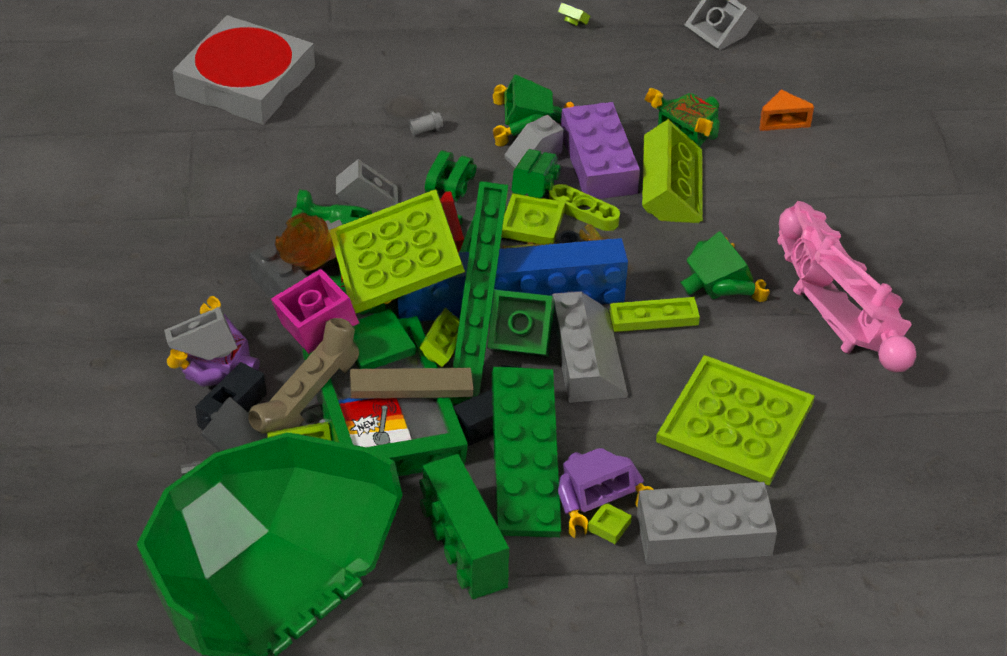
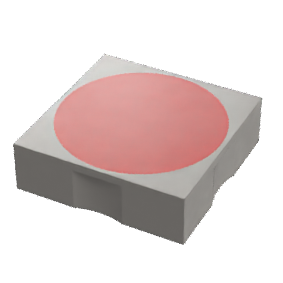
M226 15L172 71L175 93L183 98L204 105L218 107L233 115L264 125L282 105L285 97L297 88L315 68L314 44Z

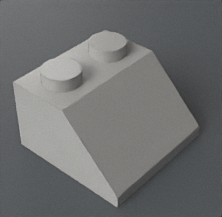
M701 0L685 23V26L721 50L744 38L759 16L737 0Z

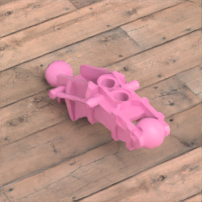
M797 201L794 206L785 209L779 218L780 236L777 241L783 247L785 260L793 263L800 278L793 291L797 295L805 294L843 342L841 346L843 352L849 354L855 345L877 351L880 363L890 372H904L912 367L917 357L916 347L909 339L904 337L912 324L910 321L902 319L898 309L903 303L902 298L892 293V288L888 284L882 283L880 285L865 272L867 270L865 264L853 260L847 254L839 241L841 238L840 232L832 230L825 222V213L814 210L810 205L802 201ZM833 279L863 308L862 311L848 300L845 292L837 289L832 282Z

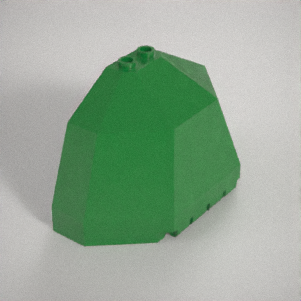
M286 432L216 452L164 489L136 545L146 573L180 640L204 656H278L293 643L290 636L295 640L299 639L317 624L315 617L322 620L341 604L340 598L346 600L363 586L360 577L366 576L375 569L403 496L395 461L371 448Z

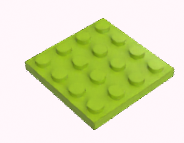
M436 189L329 230L347 296L350 298L355 313L362 312L465 272Z
M704 355L659 429L656 442L758 482H765L766 485L770 486L813 405L815 395Z

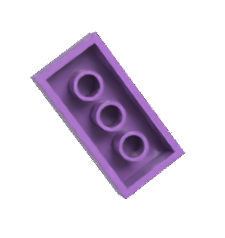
M613 102L562 108L561 127L563 128V140L582 192L597 199L638 194L640 169Z

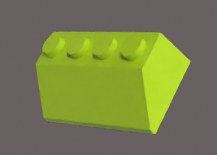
M667 119L644 135L642 206L647 213L653 214L660 221L700 223L703 221L702 149Z

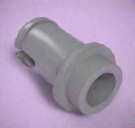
M431 111L430 115L408 121L413 136L430 130L439 131V128L443 127L440 113H435L434 111Z

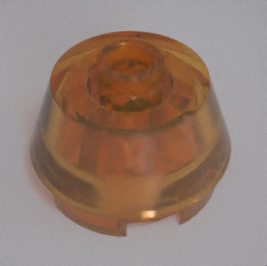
M300 213L293 216L285 223L288 227L282 236H276L275 245L281 259L304 270H313L320 267L328 260L333 251V242L327 223L316 215L308 216L306 213Z

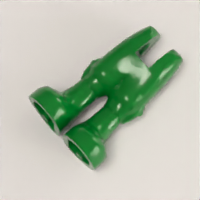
M299 189L296 208H293L290 230L292 234L298 235L314 233V228L326 220L332 223L340 219L344 225L370 215L372 211L349 205L319 206L313 203L311 193L308 190Z

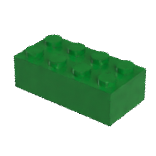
M459 454L424 464L423 479L419 480L423 499L420 500L421 510L425 518L430 517L436 540H442L447 562L449 565H455L460 587L467 589L472 600L508 588L509 546Z

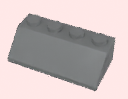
M581 291L554 293L553 328L568 402L627 398V388L608 309Z

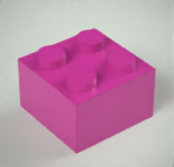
M322 269L271 298L281 324L308 354L313 352L323 341L325 325L330 319L342 318L349 321L352 326L359 323L350 298Z

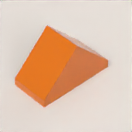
M780 90L762 107L760 131L811 127L814 106L808 101Z

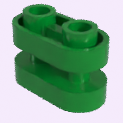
M441 150L427 174L425 193L436 189L439 194L441 189H444L445 192L451 191L454 201L464 197L468 181L474 179L477 165L474 164L473 158L461 155L458 161L454 162L453 153Z

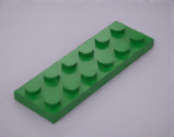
M493 367L492 399L496 524L503 536L559 538L561 534L560 496L558 493L559 476L553 369Z

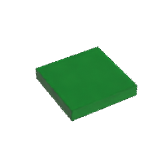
M391 309L359 319V323L353 326L355 328L353 342L359 349V355L355 364L359 369H374L416 354V346Z

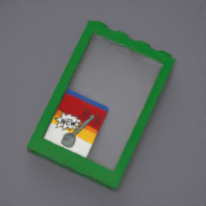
M418 316L398 319L416 346V354L374 369L438 368L436 363L429 361L420 349L425 339V334ZM303 348V357L306 360L311 353L308 354ZM355 363L350 367V369H359ZM338 369L316 394L325 422L329 423L331 441L374 449L395 461L398 476L423 472L424 464L455 454H459L464 465L466 463L468 443L449 397L351 399L350 369L346 373Z

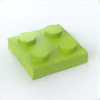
M512 193L504 215L501 237L541 245L554 244L565 211V202Z

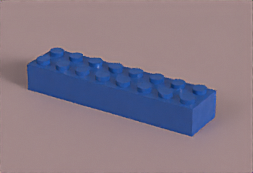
M622 238L500 249L494 290L553 296L554 293L581 291L601 305L625 302L628 260ZM458 252L465 270L464 273L396 298L398 319L418 316L419 321L436 320L445 307L457 318H460L469 252Z

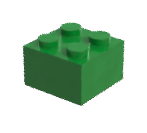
M494 290L487 348L495 352L549 357L555 306L554 297Z

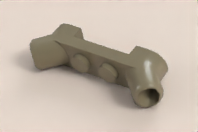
M332 318L327 321L323 341L269 402L251 407L248 420L256 432L264 434L271 431L299 427L305 420L300 415V412L339 369L346 373L358 358L359 349L353 342L355 328L349 321L342 318Z

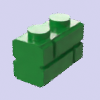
M532 149L526 151L513 170L512 192L520 195L528 193L530 197L541 198L546 190L551 191L554 180L557 181L561 169V165L557 164L558 157L556 154L548 152L541 154V151Z

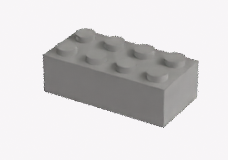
M765 482L639 491L637 519L646 565L773 556L777 529Z

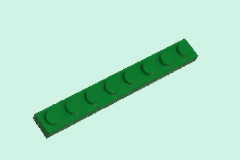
M483 181L479 182L453 368H471L473 397L480 394L508 193V185ZM473 397L449 398L452 405L455 406Z

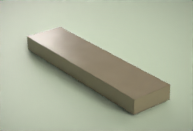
M471 368L350 369L351 399L473 397Z

